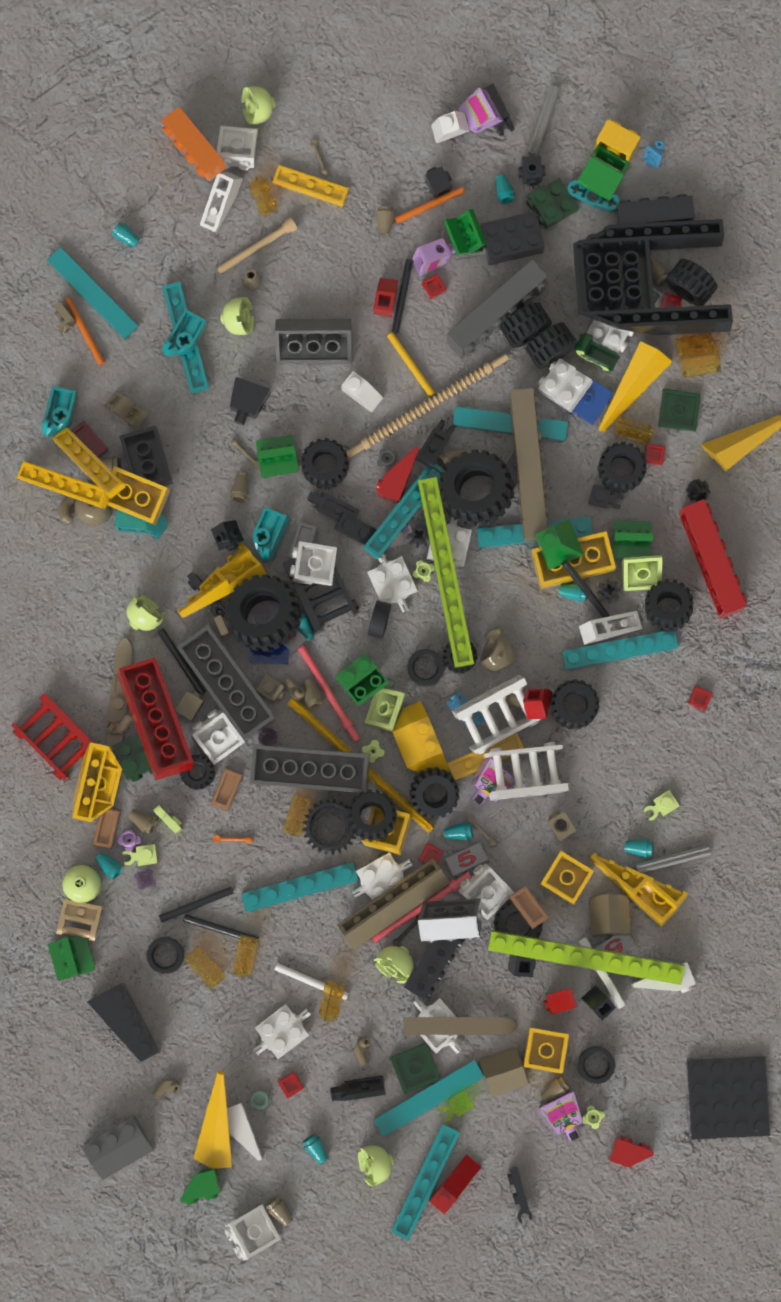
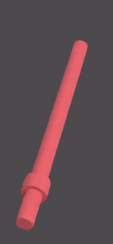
M302 645L298 650L340 718L341 726L344 731L347 730L354 743L359 741L360 737L353 727L354 723L351 718L348 719L305 645Z
M466 872L456 880L452 879L449 881L450 884L424 902L439 901L450 892L460 889V883L466 878L470 879L471 875ZM423 902L373 936L374 942H378L418 915Z

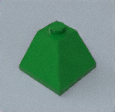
M569 519L534 534L548 570L561 565L566 559L571 561L584 555Z

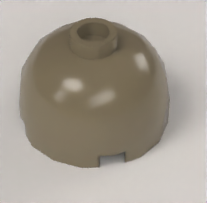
M75 500L76 515L80 521L90 526L102 525L108 521L113 511V508L107 505L105 509Z

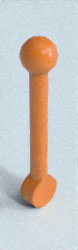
M214 835L213 841L216 843L220 841H246L247 843H252L253 837H220L219 835Z

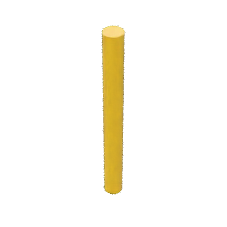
M393 332L388 334V339L429 397L435 395V391Z

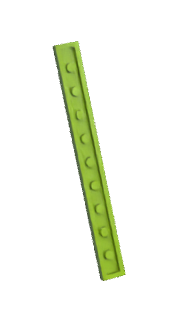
M437 477L418 480L454 666L458 668L473 665L474 660Z
M491 930L488 951L678 985L682 984L685 969L684 964Z

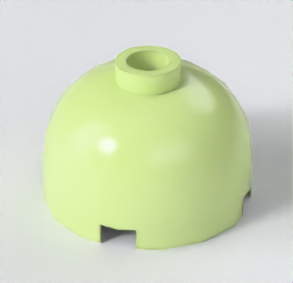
M250 86L243 89L242 103H245L246 109H243V114L248 124H259L269 119L275 107L274 98L271 97L269 92L259 86Z
M247 297L231 299L225 304L220 318L222 324L225 325L230 333L247 335L253 332L254 316L250 317V310H253L250 300Z
M138 594L131 599L126 609L127 617L130 621L129 624L135 630L151 631L161 624L165 619V615L163 612L160 614L156 610L159 607L152 600L144 595L138 597Z
M76 865L69 869L64 875L62 882L65 895L70 900L78 903H89L95 899L100 893L102 886L101 878L97 871L86 865Z
M388 946L382 949L374 959V961H377L375 966L388 978H391V975L397 978L396 982L398 983L407 982L413 972L414 962L409 954V950L403 946Z
M376 1145L360 1148L358 1162L361 1172L365 1171L366 1173L365 1182L371 1187L384 1182L390 1176L393 1158L391 1154H388L385 1149Z

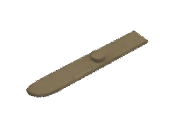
M123 638L119 642L115 654L108 722L112 723L120 722L127 711V701L118 679V669L132 665V647L127 638ZM106 733L105 745L109 746L112 752H115L113 745L123 741L124 733L114 735Z
M404 1017V1035H504L517 1029V1024L513 1020L503 1017Z

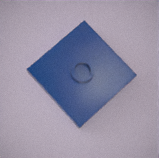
M592 379L593 383L575 406L572 413L593 426L614 393Z

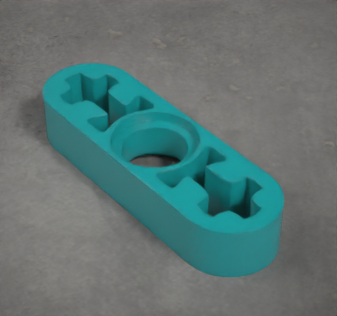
M578 180L569 183L567 190L571 197L577 201L606 212H615L617 203H620L618 196L613 194L611 199L614 200L616 205L611 207L608 206L606 201L600 204L602 198L600 195H598L599 198L596 201H591L588 198V194L592 192L591 190L578 184ZM575 186H578V187H579V191H577L576 194L573 193V189H572V188H575ZM584 189H587V191H586V193H585V198H584V197H582V195H583L582 192H584Z

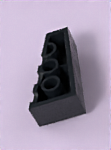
M120 983L87 1001L140 1062L160 1052L124 983Z

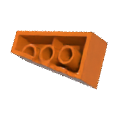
M180 107L161 119L164 126L162 128L163 132L173 141L179 151L181 150L189 164H193L196 167L195 170L201 178L205 177L209 182L226 169L224 160Z

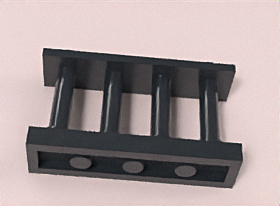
M290 560L283 563L288 576L292 565ZM334 567L333 577L336 578L340 587L314 599H308L305 592L317 585L316 583L308 585L292 582L293 577L289 576L316 634L323 632L322 626H324V623L349 611H352L354 617L357 616L356 610L359 609L355 599L351 600L336 567ZM341 594L344 595L348 604L325 615L316 616L313 609L317 605Z

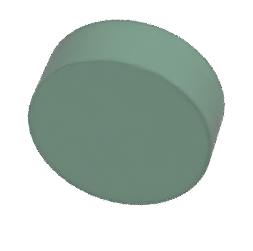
M257 1090L252 1093L250 1103L253 1108L263 1110L269 1105L270 1097L267 1092Z

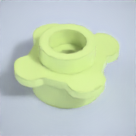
M419 560L416 563L417 567L413 572V577L421 578L428 582L431 580L430 575L434 571V565Z
M372 740L371 744L362 747L364 754H371L370 763H374L375 759L383 757L385 754L384 750L379 747L377 740Z
M588 1106L582 1121L584 1124H590L593 1129H597L605 1114L603 1111H597L594 1106Z

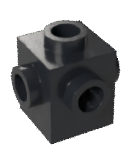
M541 155L522 157L521 167H518L519 178H522L523 184L536 186L542 183V176H545V165H541Z
M236 520L222 522L211 529L219 550H235L238 548V544L244 541Z

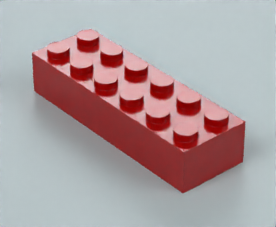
M703 499L682 507L679 516L721 620L742 612L748 602L745 593H741L739 589L740 580L737 574L734 575L732 571L733 562L730 556H726L724 551L726 550L725 542L719 538L717 533L719 532L718 524L711 518L712 509L710 504H706Z
M156 658L119 668L118 679L155 781L191 770L194 762Z

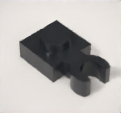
M593 484L588 504L607 508V505L611 504L613 508L620 509L621 505L616 504L615 499H623L624 496L622 494L610 495L612 489Z

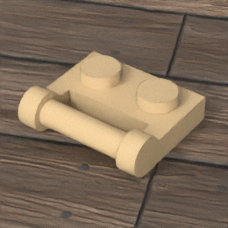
M64 899L56 933L89 938L90 941H95L102 914V906ZM70 921L91 925V930L65 926V923Z

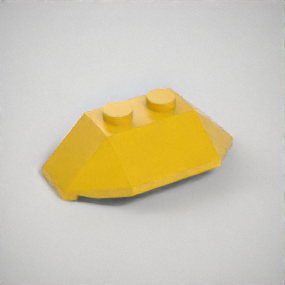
M419 701L404 707L392 733L406 767L417 773L422 770L425 772L427 768L435 769V767H438L440 770L444 769L449 773L443 751L422 702Z
M90 742L82 759L73 796L72 818L92 822L114 805L122 768L109 746Z

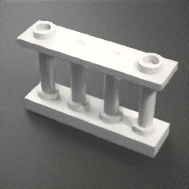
M517 675L452 710L458 720L465 721L475 742L469 748L475 754L486 752L488 747L526 727L537 725L539 720H541L527 719L522 691L523 687L527 685L524 677ZM511 693L516 695L526 716L517 722L505 700L506 696ZM494 702L499 703L509 725L500 731L488 709L489 705ZM477 711L482 712L492 733L491 736L483 740L472 719V714Z
M555 742L544 743V747L502 751V748L490 749L489 753L484 754V758L493 757L497 782L496 791L489 793L490 801L569 791L568 783L561 784V781L558 780L554 751L563 749V746L555 745ZM547 752L551 780L549 785L544 786L543 782L540 781L537 753ZM529 754L533 780L531 787H525V784L522 782L519 755ZM502 756H511L515 781L514 789H507V786H505L501 762Z

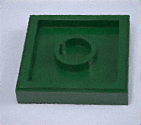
M663 389L658 427L696 432L701 394Z
M427 1043L390 1057L404 1094L440 1080Z

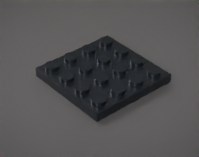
M765 1056L686 1060L691 1139L770 1136Z

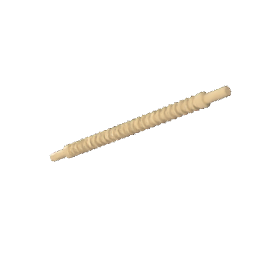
M503 354L490 363H484L482 368L478 367V370H474V373H469V376L465 375L464 379L460 378V382L456 381V384H451L450 388L442 389V393L438 392L437 396L433 395L432 399L428 398L427 402L423 401L424 404H419V407L415 406L414 410L410 409L409 413L405 412V416L401 415V418H396L395 422L387 423V427L383 426L382 430L378 429L377 433L373 432L372 436L368 435L369 438L361 439V443L346 451L348 458L364 449L368 450L372 444L376 445V441L380 442V439H385L386 435L389 437V433L394 434V430L398 431L399 427L403 428L404 424L408 425L407 422H412V419L416 420L417 416L421 417L422 413L426 414V410L431 411L430 408H435L436 404L444 403V399L449 400V396L453 397L454 393L458 394L459 390L463 391L462 388H467V385L471 386L472 382L476 383L477 379L481 380V376L485 377V374H491L493 369L508 361L509 358L506 354Z

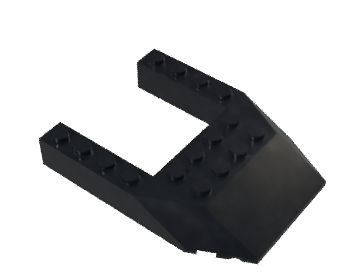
M723 219L613 224L604 227L603 230L596 234L588 235L584 240L573 243L578 314L617 329L649 335L731 332L733 324L731 304L655 308L650 250L722 247L724 240Z

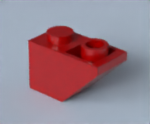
M380 277L373 307L374 315L392 317L399 280Z
M546 688L526 689L523 704L527 719L547 718L553 694L551 690Z
M621 1135L620 1139L615 1137L608 1160L629 1168L653 1156L654 1151L650 1150V1145L642 1142L639 1145L631 1143L632 1139Z

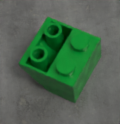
M598 144L577 183L610 201L631 162Z
M367 653L363 654L335 676L336 680L358 707L389 684Z
M217 1168L197 1172L181 1196L180 1202H186V1205L197 1203L199 1198L205 1197V1200L217 1198L218 1194L222 1191Z

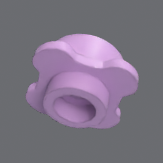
M132 830L125 831L118 839V844L123 845L128 852L132 851L133 847L141 842V838L136 836Z

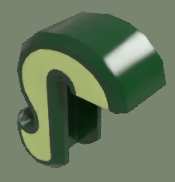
M587 333L580 336L574 348L575 353L580 358L600 366L602 370L607 372L613 371L620 358L616 351L593 341V335Z

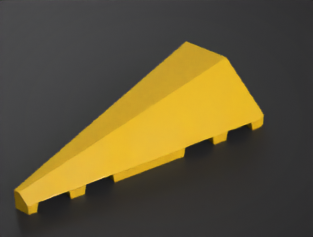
M640 341L598 430L605 432L651 383L671 365L672 361L658 349Z
M781 414L710 440L701 446L727 472L781 428Z
M243 543L238 545L239 550L234 555L227 557V562L221 568L217 567L199 586L200 591L195 596L191 595L188 598L189 602L183 608L177 609L182 618L234 592L233 588L236 585H242V581L246 578L250 580L252 576L258 575L262 577L263 574H267L262 564Z
M596 853L590 857V861L661 928L675 914L688 896V893L685 891L681 892L672 888L669 884L660 883L648 875L629 867L618 865L615 861L604 859Z
M224 1070L217 1071L194 1152V1160L212 1169L232 1167Z

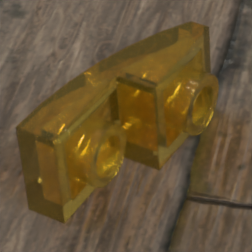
M197 946L184 957V960L210 990L225 978V975L200 946Z

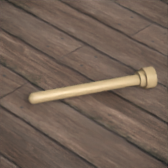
M292 218L285 219L284 223L281 224L282 227L217 268L218 272H225L283 234L290 232L292 234L298 230Z

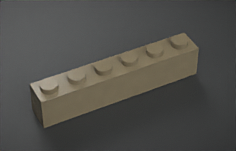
M431 859L337 924V926L355 950L450 884L435 860Z

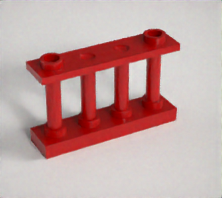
M44 693L39 697L42 701L41 707L20 727L13 723L11 725L14 728L12 732L20 740L24 738L54 769L52 773L59 780L64 779L68 781L70 778L65 773L85 754L89 743L94 742ZM51 710L56 715L54 717L55 720L32 741L25 732L43 714ZM65 724L69 728L68 734L45 754L38 746L59 725ZM78 738L82 742L81 747L59 768L52 759L72 739Z

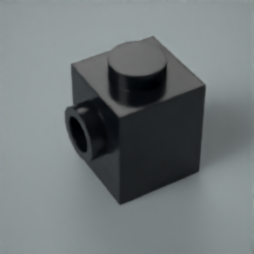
M441 166L439 168L433 167L427 171L425 181L434 198L452 191V184L450 183L452 179L447 170L444 171Z
M510 955L508 970L514 976L533 977L536 967L535 959Z
M596 985L581 998L602 1021L616 1008Z

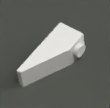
M227 171L221 172L216 176L200 222L201 226L218 232L237 197L243 178Z
M632 611L591 620L580 625L579 629L584 644H589L641 630L642 626L638 612Z
M684 962L682 964L685 965L681 985L650 979H642L631 985L633 988L667 991L681 990L682 993L692 990V985L696 983L688 963Z
M243 1103L229 1107L230 1135L258 1161L263 1159Z

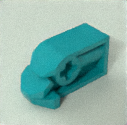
M185 309L169 338L164 343L162 350L166 357H174L191 353L208 326L207 320ZM188 340L189 344L185 343L183 346L181 341L185 342Z
M52 386L46 413L42 421L43 435L51 437L64 428L71 426L78 400L76 390Z
M266 507L263 509L252 537L264 562H271L277 557L276 553L291 520L287 515Z
M116 509L114 527L120 532L153 534L154 539L158 540L167 528V521L162 512L157 524L153 525Z

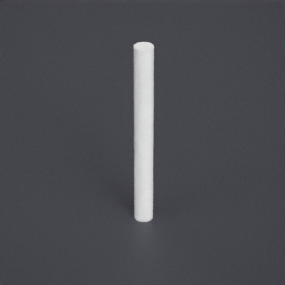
M277 963L275 970L344 1000L349 995L348 992Z

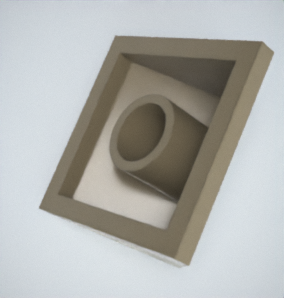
M608 893L590 897L592 937L630 935L629 896Z
M516 1047L479 1059L491 1097L528 1085Z

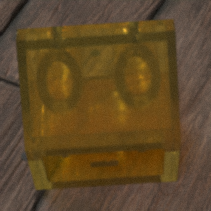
M701 333L696 336H684L674 339L679 368L683 378L721 371L720 352L711 333Z

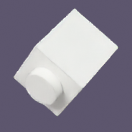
M458 111L438 117L431 125L436 143L470 131L465 113Z
M354 371L341 385L344 393L371 413L383 399L369 382Z

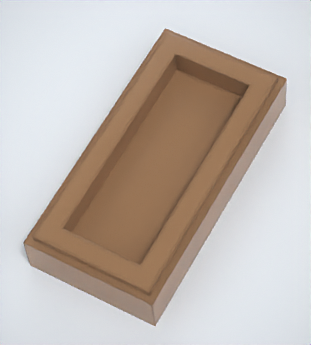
M225 768L210 804L229 811L243 775Z
M109 809L99 816L92 845L112 849L120 811Z
M526 886L510 896V900L532 929L549 918Z

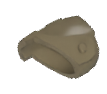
M495 627L485 634L487 642L480 657L483 667L492 672L508 667L516 658L513 647L505 637L504 632L499 627Z

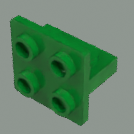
M468 209L456 218L444 220L446 230L457 255L483 251L482 246L487 243L473 209Z
M293 435L256 441L262 478L299 472Z
M619 520L613 522L614 559L651 556V544L653 542L652 522Z
M80 936L65 937L48 944L58 981L95 971L87 938Z

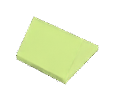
M662 555L623 558L621 566L624 591L651 589L653 584L657 586V582L662 581Z
M385 688L381 689L373 696L364 723L393 732L405 693Z

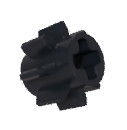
M700 479L691 481L688 488H686L690 501L694 499L696 502L703 499L706 500L709 493H711L708 483L706 481L701 482Z
M419 524L418 528L411 526L412 533L407 534V537L412 538L409 544L415 543L417 549L421 544L427 546L425 541L429 539V536L426 535L428 532L427 528H421V524ZM415 533H422V540L420 538L415 539Z
M607 579L605 585L599 583L602 590H598L597 594L602 595L601 601L607 599L611 603L613 597L618 600L619 596L616 592H620L621 588H616L617 581L610 583V580ZM607 587L613 590L611 595H608V592H604Z

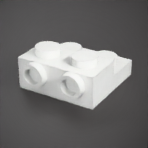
M220 126L217 153L224 160L226 169L231 166L239 167L241 170L254 168L258 129Z
M593 320L587 334L593 335V341L619 354V352L623 353L628 345L625 341L628 335L632 337L634 332L617 329Z
M559 359L558 362L554 361L549 368L550 373L547 377L543 376L540 379L538 389L541 395L572 412L593 381L577 371L574 366Z
M299 541L297 547H294L292 552V558H295V565H291L289 576L293 577L292 582L331 586L337 547Z
M216 709L211 711L207 715L208 719L204 722H196L191 727L193 730L190 731L214 765L245 743L221 709L219 711Z
M484 864L483 866L478 865L474 869V875L470 879L466 878L460 883L458 892L465 899L481 898V915L488 921L514 892L487 864Z
M263 1205L254 1208L225 1225L227 1228L225 1230L227 1238L230 1241H234L236 1245L234 1251L238 1258H243V1260L253 1257L281 1240Z

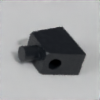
M236 377L230 402V409L237 412L234 422L244 426L247 417L256 419L270 396V389Z

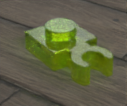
M465 1090L448 1100L450 1103L449 1107L443 1106L438 1112L448 1111L449 1115L444 1119L447 1122L452 1118V1114L456 1113L460 1117L475 1106Z

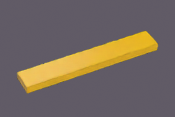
M68 427L52 438L110 499L126 487Z
M26 461L22 462L17 475L19 480L102 509L106 508L109 497L96 485Z

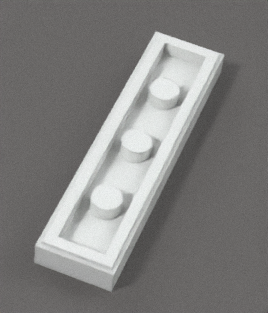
M584 937L578 941L580 946L592 948L587 938ZM595 970L617 1008L620 1009L625 1006V1002L607 972Z

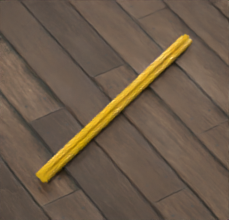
M293 697L289 700L287 704L304 718L311 727L318 731L323 738L327 739L334 748L340 752H354L351 751L350 747L346 746L345 742L343 743L341 739L339 740L338 736L332 733L333 731L330 732L329 728L325 727L322 721L320 722L318 718L316 719L315 715L309 712L310 710L305 709L306 707L302 706L299 700L297 701ZM370 767L369 780L373 781L380 790L382 789L389 798L391 797L394 803L396 802L405 813L410 814L412 819L429 834L435 825L428 821L425 816L420 815L414 806L408 803L407 799L405 800L403 796L401 797L395 788L392 789L391 785L387 784L386 780L383 781L384 778L380 777V775L378 776V773Z

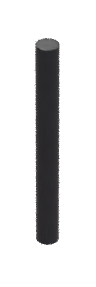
M410 259L405 261L391 331L396 334L399 333L413 264V260Z
M567 559L564 560L561 565L602 618L609 617L610 614Z
M165 629L159 630L157 633L197 693L200 695L206 692Z
M230 886L159 915L161 923L234 894L232 887Z
M185 914L183 922L257 944L259 940L257 936Z

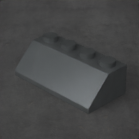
M276 319V363H352L351 319Z

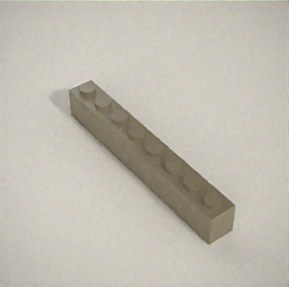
M533 388L513 389L509 392L523 543L536 542L534 534L550 528V524L546 522V516H549L548 505H545L544 498H547L546 486H543L542 479H545V469L541 468L540 462L543 461V450L539 449L541 431H537V424H539L540 419L539 412L535 411V405H538L537 394H534Z

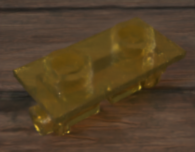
M256 176V180L250 182L249 188L254 199L261 197V200L255 202L259 213L263 217L269 216L270 211L278 213L276 208L277 202L271 196L268 181Z
M625 416L618 417L613 433L640 443H650L654 428H651V425L638 422L637 427H635V420Z
M293 795L282 832L301 837L302 829L304 828L302 821H306L304 815H308V809L312 800Z
M240 934L232 972L236 973V976L243 977L246 975L251 977L259 939Z
M328 979L325 983L323 996L327 997L328 1000L322 999L319 1010L320 1018H323L324 1022L337 1020L340 1013L341 998L344 994V982L335 983L334 980Z

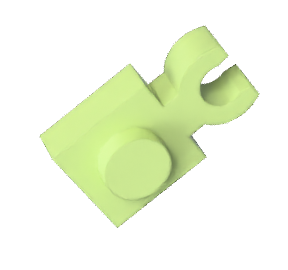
M668 790L652 800L655 806H647L643 811H653V816L649 818V821H652L659 812L662 816H665L679 807V804L671 791Z
M159 805L153 810L175 834L178 835L183 830L180 827L182 823L175 816L171 818Z
M155 844L136 847V853L131 851L123 852V855L129 854L131 856V860L124 862V865H132L135 861H138V866L158 864Z

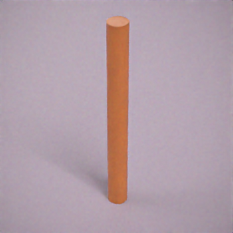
M463 186L458 187L394 217L395 221L399 224L465 193Z
M72 298L65 299L64 301L99 366L105 364Z

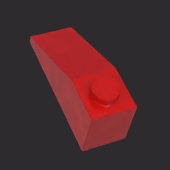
M418 447L411 450L384 475L383 480L379 479L375 489L378 490L379 497L399 503L414 467L415 458L419 452Z
M571 988L545 995L546 999L543 1000L546 1011H550L551 1014L577 1008Z
M466 1154L432 1195L429 1202L445 1214L471 1182L481 1166Z

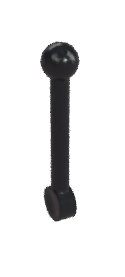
M419 915L416 916V920L398 938L393 939L395 946H398L406 934L418 923Z

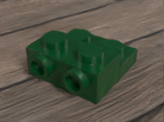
M560 178L530 192L527 196L528 200H526L529 208L536 211L539 224L541 226L544 225L546 229L579 211L578 206Z
M138 734L113 745L128 781L136 782L143 778V774L148 772L153 774Z

